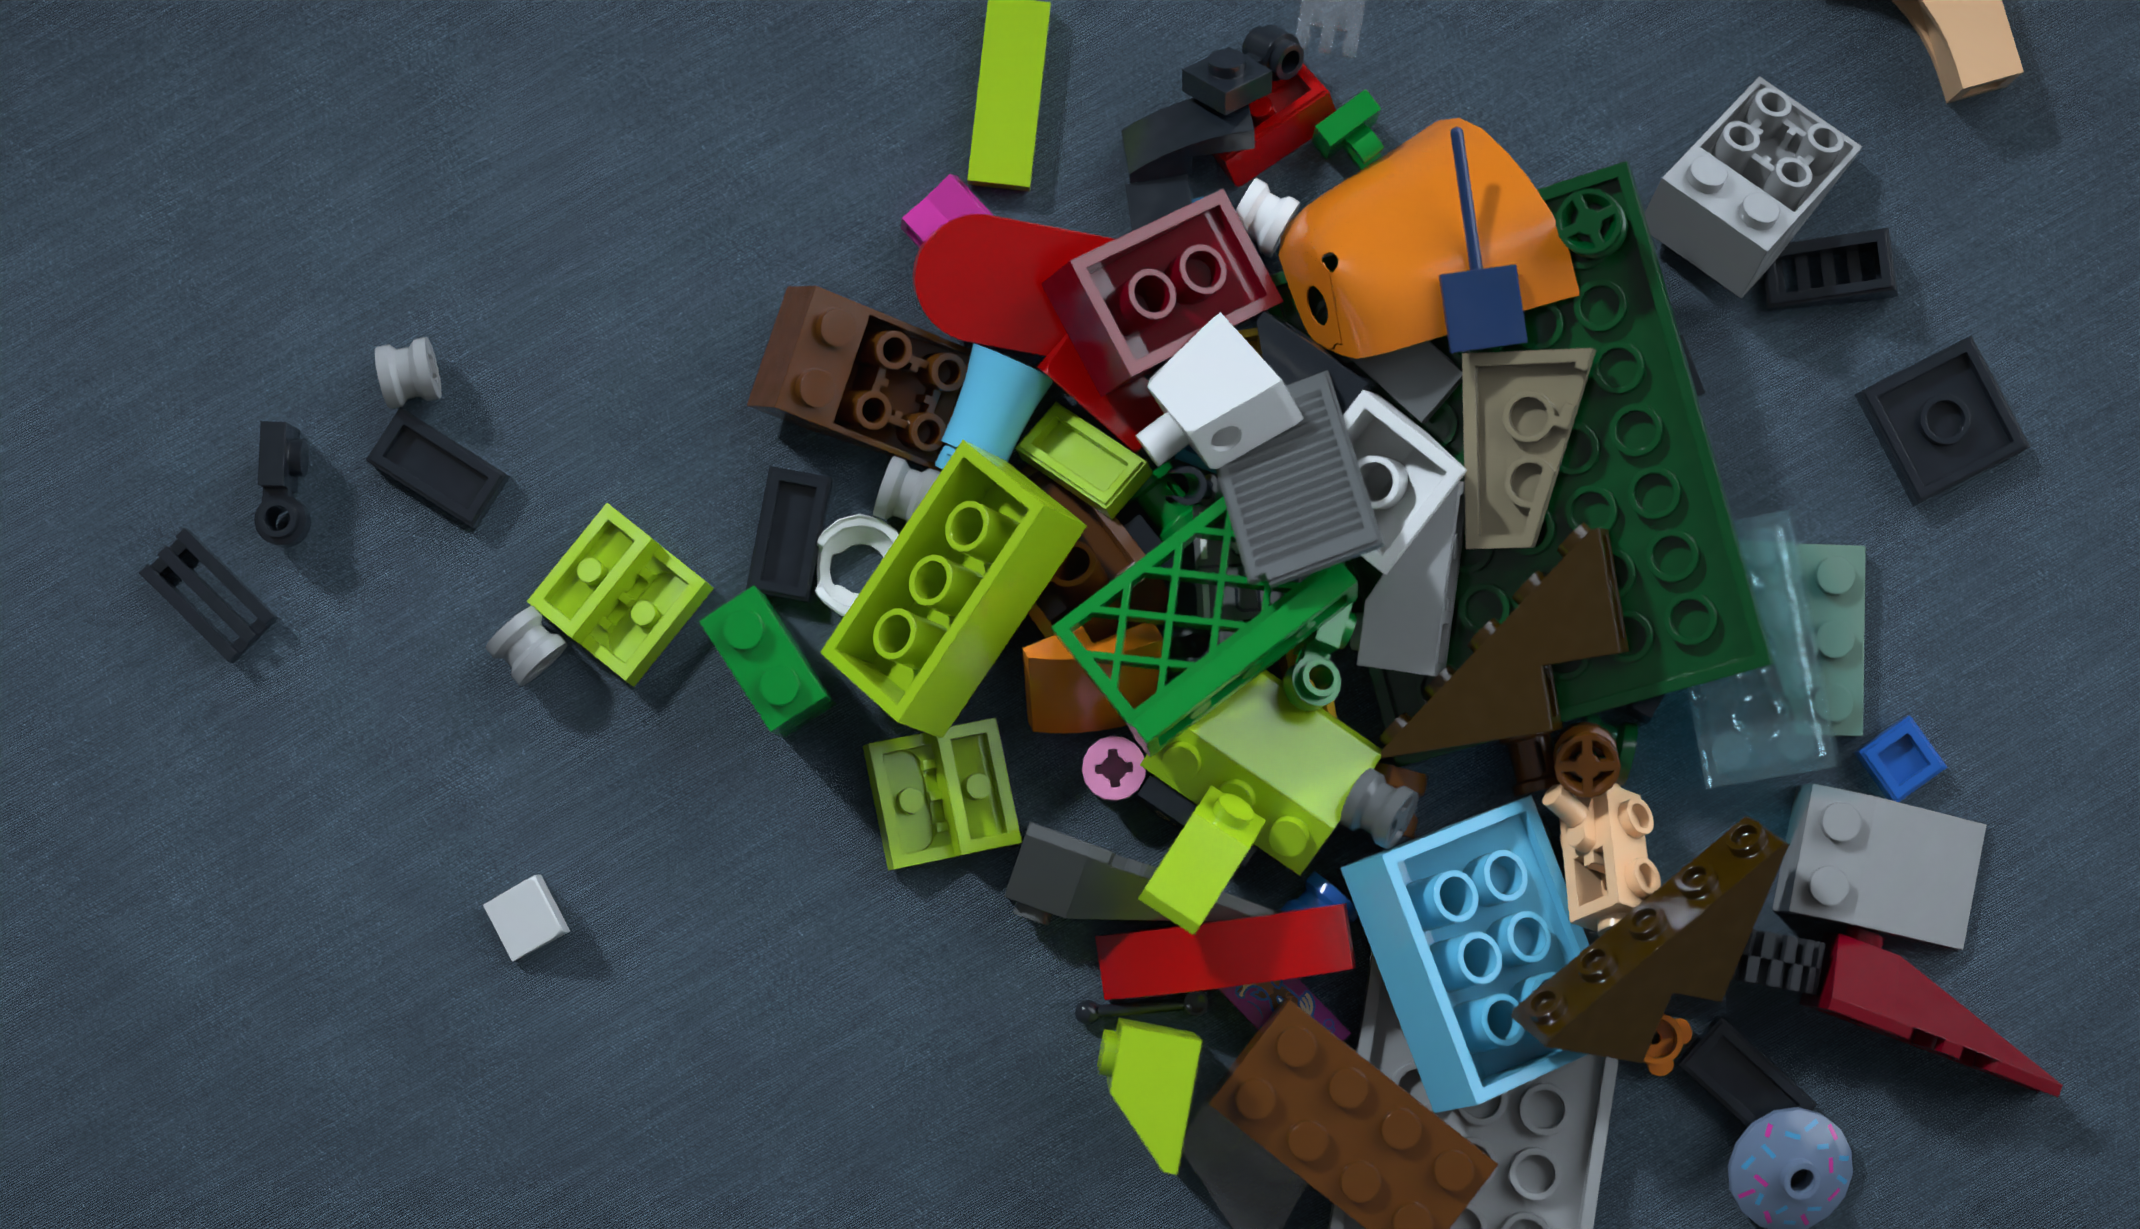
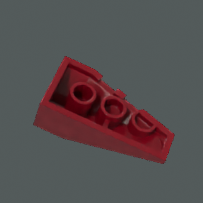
M1847 925L1844 935L1824 932L1821 942L1826 945L1817 995L1803 993L1800 1005L2037 1093L2059 1098L2063 1086L2061 1083L1900 955L1881 949L1885 940L1884 937L1851 925Z

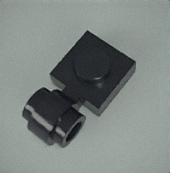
M1272 24L1257 26L1247 34L1243 42L1242 52L1227 47L1214 51L1208 57L1182 69V92L1227 115L1272 93V81L1289 80L1294 77L1303 64L1304 50L1300 46L1298 38L1286 30Z
M260 421L258 485L263 487V497L261 504L255 512L254 522L258 534L265 541L278 547H292L301 543L311 528L309 510L301 501L293 498V493H298V477H305L308 472V443L306 439H300V430L287 422ZM288 511L290 515L289 524L283 530L278 531L276 520L281 513Z

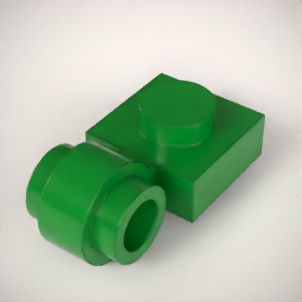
M1353 603L1295 646L1293 654L1297 655L1298 658L1295 664L1285 673L1283 687L1288 700L1298 709L1316 711L1332 702L1338 696L1341 689V676L1338 668L1329 658L1331 653L1337 649H1344L1353 634L1357 621V615L1350 612ZM1309 679L1313 681L1315 687L1311 684Z

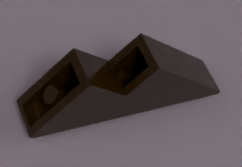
M1582 523L1562 542L1557 552L1563 559L1546 577L1540 571H1537L1526 580L1512 597V600L1519 606L1505 621L1500 624L1493 618L1486 623L1467 644V647L1474 652L1457 671L1450 665L1447 666L1427 685L1423 694L1429 701L1413 718L1407 712L1402 713L1381 734L1379 740L1385 745L1381 751L1382 758L1549 732L1563 728L1552 664L1629 652L1608 529H1590L1585 523Z
M1745 816L1642 903L1633 908L1624 918L1589 947L1581 951L1578 956L1542 986L1533 991L1513 1009L1510 1017L1546 1047L1643 1063L1672 993L1722 1002L1790 844L1762 826L1758 821Z

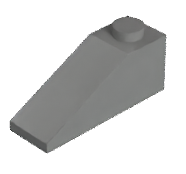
M1459 481L1388 574L1382 575L1365 600L1364 612H1356L1357 621L1350 638V646L1352 650L1359 651L1357 665L1437 676L1446 668L1465 530V482Z

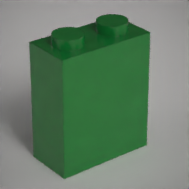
M755 585L699 620L701 626L771 733L785 738L836 705L769 599Z

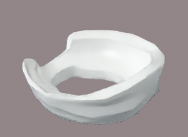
M863 514L840 518L825 529L817 541L819 550L817 558V587L815 592L821 601L839 615L845 616L859 594L850 592L840 585L833 584L830 573L832 557L835 554L844 552L851 546L862 544L878 550L884 558L898 537V532L882 519Z

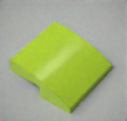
M606 503L527 602L623 680L635 687L714 587L610 504Z
M996 718L951 726L943 739L928 733H920L868 743L863 746L888 871L1022 843Z

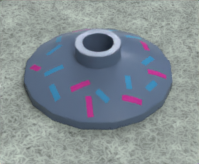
M1800 1107L1773 1110L1752 1122L1736 1141L1728 1163L1729 1190L1740 1211L1760 1227L1768 1229H1808L1829 1217L1845 1198L1853 1175L1852 1150L1842 1130L1823 1114ZM1807 1169L1804 1179L1797 1185L1791 1186L1790 1181L1793 1174L1798 1170Z

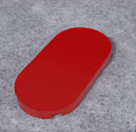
M963 214L942 224L922 243L913 267L914 292L924 314L937 328L951 337L972 343L1047 356L1067 332L1041 284L1069 261L1115 240V238L989 214Z

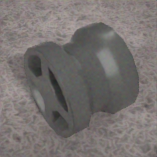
M1369 768L1364 771L1352 787L1343 806L1340 823L1354 832L1364 829L1372 834L1374 843L1389 850L1400 840L1412 820L1419 799L1418 792L1406 786L1394 788L1386 783L1385 775Z

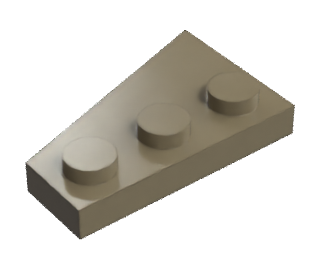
M1596 349L1462 353L1464 468L1467 470L1464 474L1466 549L1535 548Z

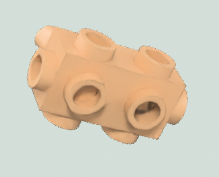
M1615 783L1611 789L1602 795L1590 798L1573 796L1561 784H1555L1546 791L1542 802L1560 820V843L1563 849L1570 923L1596 931L1601 937L1661 886L1659 872L1653 862L1648 859L1645 835L1653 830V815L1648 805L1641 799V795L1622 789L1618 783Z

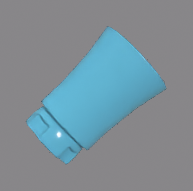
M973 344L966 377L953 415L941 440L947 445L940 452L935 466L943 469L962 440L1008 462L1035 408L1054 381L1048 375L986 347Z

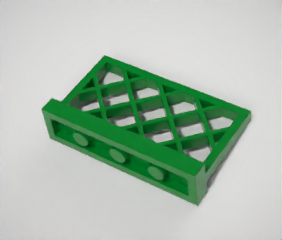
M1222 497L1051 628L1075 661L1131 729L1134 738L1151 758L1357 600L1358 581L1342 562L1314 572L1301 582L1289 581L1273 588L1270 587L1268 580L1257 585H1250L1245 576L1227 575L1231 542H1237L1225 500ZM1226 517L1225 529L1211 528ZM1196 539L1223 541L1219 574L1181 570L1184 548ZM1174 556L1173 569L1160 567ZM1144 578L1170 580L1167 613L1130 610L1132 587ZM1180 582L1217 586L1213 618L1175 614ZM1234 587L1264 591L1261 613L1249 622L1222 620L1225 588ZM1272 592L1286 593L1270 605ZM1122 596L1121 608L1107 607ZM1093 617L1119 620L1115 653L1088 651L1073 632ZM1128 621L1165 625L1161 658L1123 654ZM1174 626L1212 630L1209 653L1197 662L1170 660ZM1220 631L1234 633L1219 644ZM1097 663L1113 665L1111 680ZM1122 666L1159 670L1157 692L1136 709H1133L1119 691ZM1168 671L1181 672L1179 676L1166 685Z

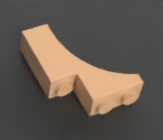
M1892 0L1908 18L1922 39L1934 64L1946 103L2007 87L2024 72L2002 0Z

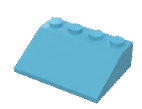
M1532 795L1399 844L1389 850L1386 849L1341 868L1434 1113L1479 1105L1588 1055L1546 1047L1510 1017L1517 1005L1578 956L1581 951L1590 946L1583 927L1570 923L1566 883Z

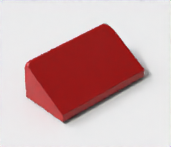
M1303 63L1294 77L1289 80L1272 81V93L1249 103L1254 126L1255 148L1212 155L1236 187L1244 185L1312 139L1315 126L1336 111L1330 92Z
M1067 333L1037 366L1135 454L1143 448L1135 435L1164 414L1147 388L1149 380L1144 376L1101 397Z

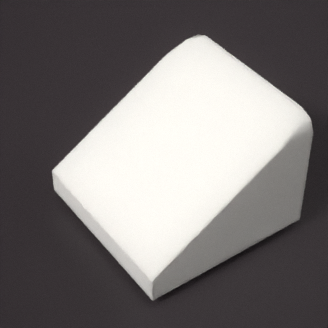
M534 875L483 905L512 962L570 932L542 875Z

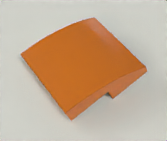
M1143 623L1126 631L1123 654L1161 658L1163 637L1155 624ZM1083 626L1073 632L1086 650L1115 653L1117 634L1092 643ZM1056 635L1022 648L1027 717L1033 732L1083 733L1127 725ZM1097 663L1111 680L1113 665ZM1122 666L1119 691L1133 709H1136L1157 692L1159 670Z

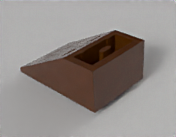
M787 286L747 406L797 426L890 457L896 456L905 459L906 462L941 472L942 469L935 466L940 452L947 445L941 440L960 395L972 350L821 287Z

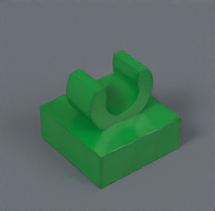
M1367 89L1363 90L1315 126L1311 140L1325 160H1328L1344 148L1349 158L1361 171L1382 156L1380 152L1385 148L1376 134L1370 129L1376 124L1381 107Z

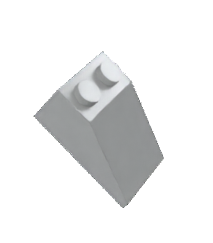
M1819 784L1798 785L1795 790L1786 842L1790 845L1781 863L1772 910L1845 926L1851 925L1868 931L1963 950L1986 824L1876 796Z

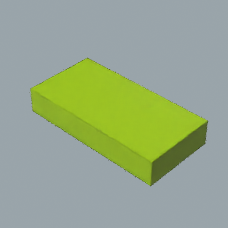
M1057 402L1053 404L1015 448L1022 460L1111 520L1153 474L1147 461Z

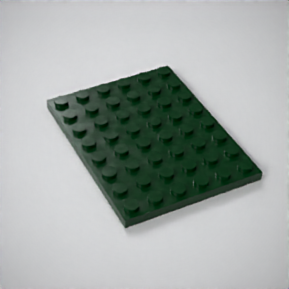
M1628 161L1537 189L1555 220L1561 204L1572 193L1587 188L1601 190L1617 201L1625 211L1628 229L1626 239L1621 247L1605 258L1598 260L1583 258L1568 248L1580 292L1579 296L1523 311L1527 343L1450 353L1447 335L1429 340L1461 369L1462 353L1596 349L1535 548L1466 549V530H1464L1446 667L1450 665L1457 671L1474 652L1467 647L1469 641L1491 619L1495 618L1500 624L1505 621L1519 606L1512 600L1516 591L1535 572L1540 571L1546 577L1563 559L1557 552V549L1578 526L1585 523L1590 529H1608L1629 652L1552 664L1562 722L1775 664L1632 168ZM1609 219L1603 221V226L1600 230V233L1604 228V222L1608 221ZM1334 254L1322 258V263H1325L1330 272H1334L1338 265V258ZM1284 271L1270 275L1283 302L1269 309V313L1281 317L1310 337L1295 305ZM1311 286L1308 292L1311 312L1318 323L1325 325L1328 319L1325 299L1319 289ZM1329 350L1330 352L1341 358L1343 361H1345L1346 363L1360 371L1362 374L1373 380L1349 357L1340 355ZM1463 382L1426 424L1421 423L1387 391L1380 387L1376 394H1379L1429 433L1464 467ZM1464 476L1460 479V481L1465 482ZM1360 555L1345 561V567L1358 581L1357 600L1352 605L1354 614L1356 612H1364L1365 600L1383 575L1380 570ZM1368 667L1385 729L1404 712H1407L1413 718L1429 701L1423 694V691L1436 676ZM1492 741L1393 756L1396 767H1401Z

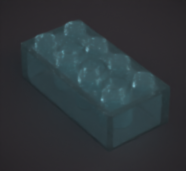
M1789 510L1733 520L1775 664L1687 688L1706 789L1841 766L1794 514Z

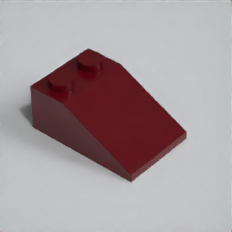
M1224 189L1069 261L1041 284L1101 397L1161 368L1220 312L1236 328L1262 314L1263 311L1266 312L1283 302Z

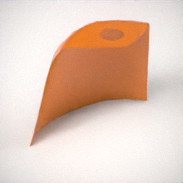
M1461 118L1438 120L1388 154L1325 192L1304 207L1288 223L1281 236L1279 258L1301 320L1308 334L1316 343L1340 355L1359 359L1391 352L1447 335L1439 275L1470 271L1450 132L1454 127H1460L1464 133L1483 269L1516 264L1523 311L1579 296L1580 292L1570 252L1558 236L1556 220L1524 171L1510 154L1486 131ZM1327 253H1334L1338 258V265L1334 272H1330L1325 263H1322V257ZM1311 286L1319 289L1325 299L1328 310V319L1325 325L1318 323L1311 312L1308 300V292Z

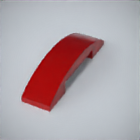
M1346 903L1206 922L1201 924L1195 935L1180 926L1095 936L1104 1000L1241 986L1356 968Z

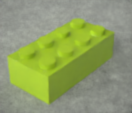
M962 440L820 653L895 721L943 739L1087 525L1006 460Z

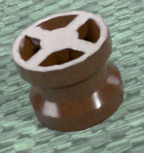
M1584 721L1571 724L1562 730L1556 738L1552 752L1557 780L1565 790L1575 796L1590 798L1600 796L1612 788L1619 777L1621 765L1615 740L1607 729L1599 724ZM1581 746H1582V752H1581L1580 754H1578L1575 759L1569 758V757H1574V756L1576 755V753L1581 750Z

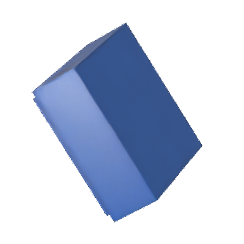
M1910 715L1904 716L1854 752L1886 799L1900 802L1948 768Z

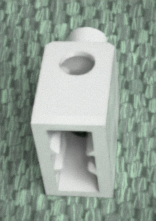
M1220 312L1149 379L1147 388L1164 414L1135 436L1158 467L1187 445H1190L1208 468L1219 469L1295 426L1304 417L1282 379Z

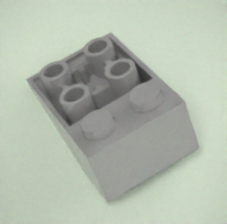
M1759 76L1663 176L1645 211L1650 234L1742 298L1778 258L1859 154L1862 146Z

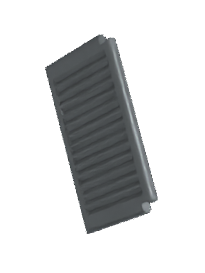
M1328 370L1286 386L1304 417L1302 421L1216 469L1246 577L1250 585H1257L1268 580L1270 587L1273 588L1385 547Z

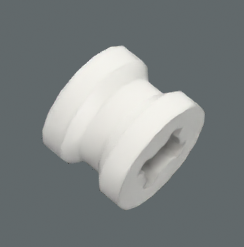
M1255 178L1240 201L1236 213L1251 241L1257 244L1258 251L1270 258L1278 248L1281 236L1288 223L1295 217L1301 202L1291 196L1285 198L1275 196L1270 193L1267 183Z

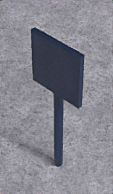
M1454 127L1450 132L1470 271L1439 275L1450 353L1527 343L1516 264L1483 269L1464 133L1460 127Z

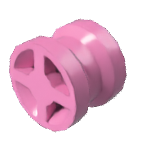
M1110 736L1099 739L1089 747L1083 758L1082 774L1085 784L1094 795L1103 800L1119 801L1129 798L1138 791L1145 779L1146 769L1140 766L1144 759L1143 753L1135 743L1124 737Z

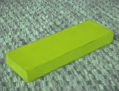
M988 0L967 178L968 185L1030 191L1051 2L1036 0Z

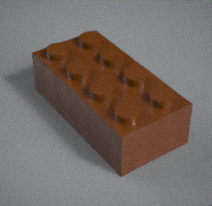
M1285 997L1205 1099L1211 1107L1366 1229H1450L1499 1165L1299 1006Z

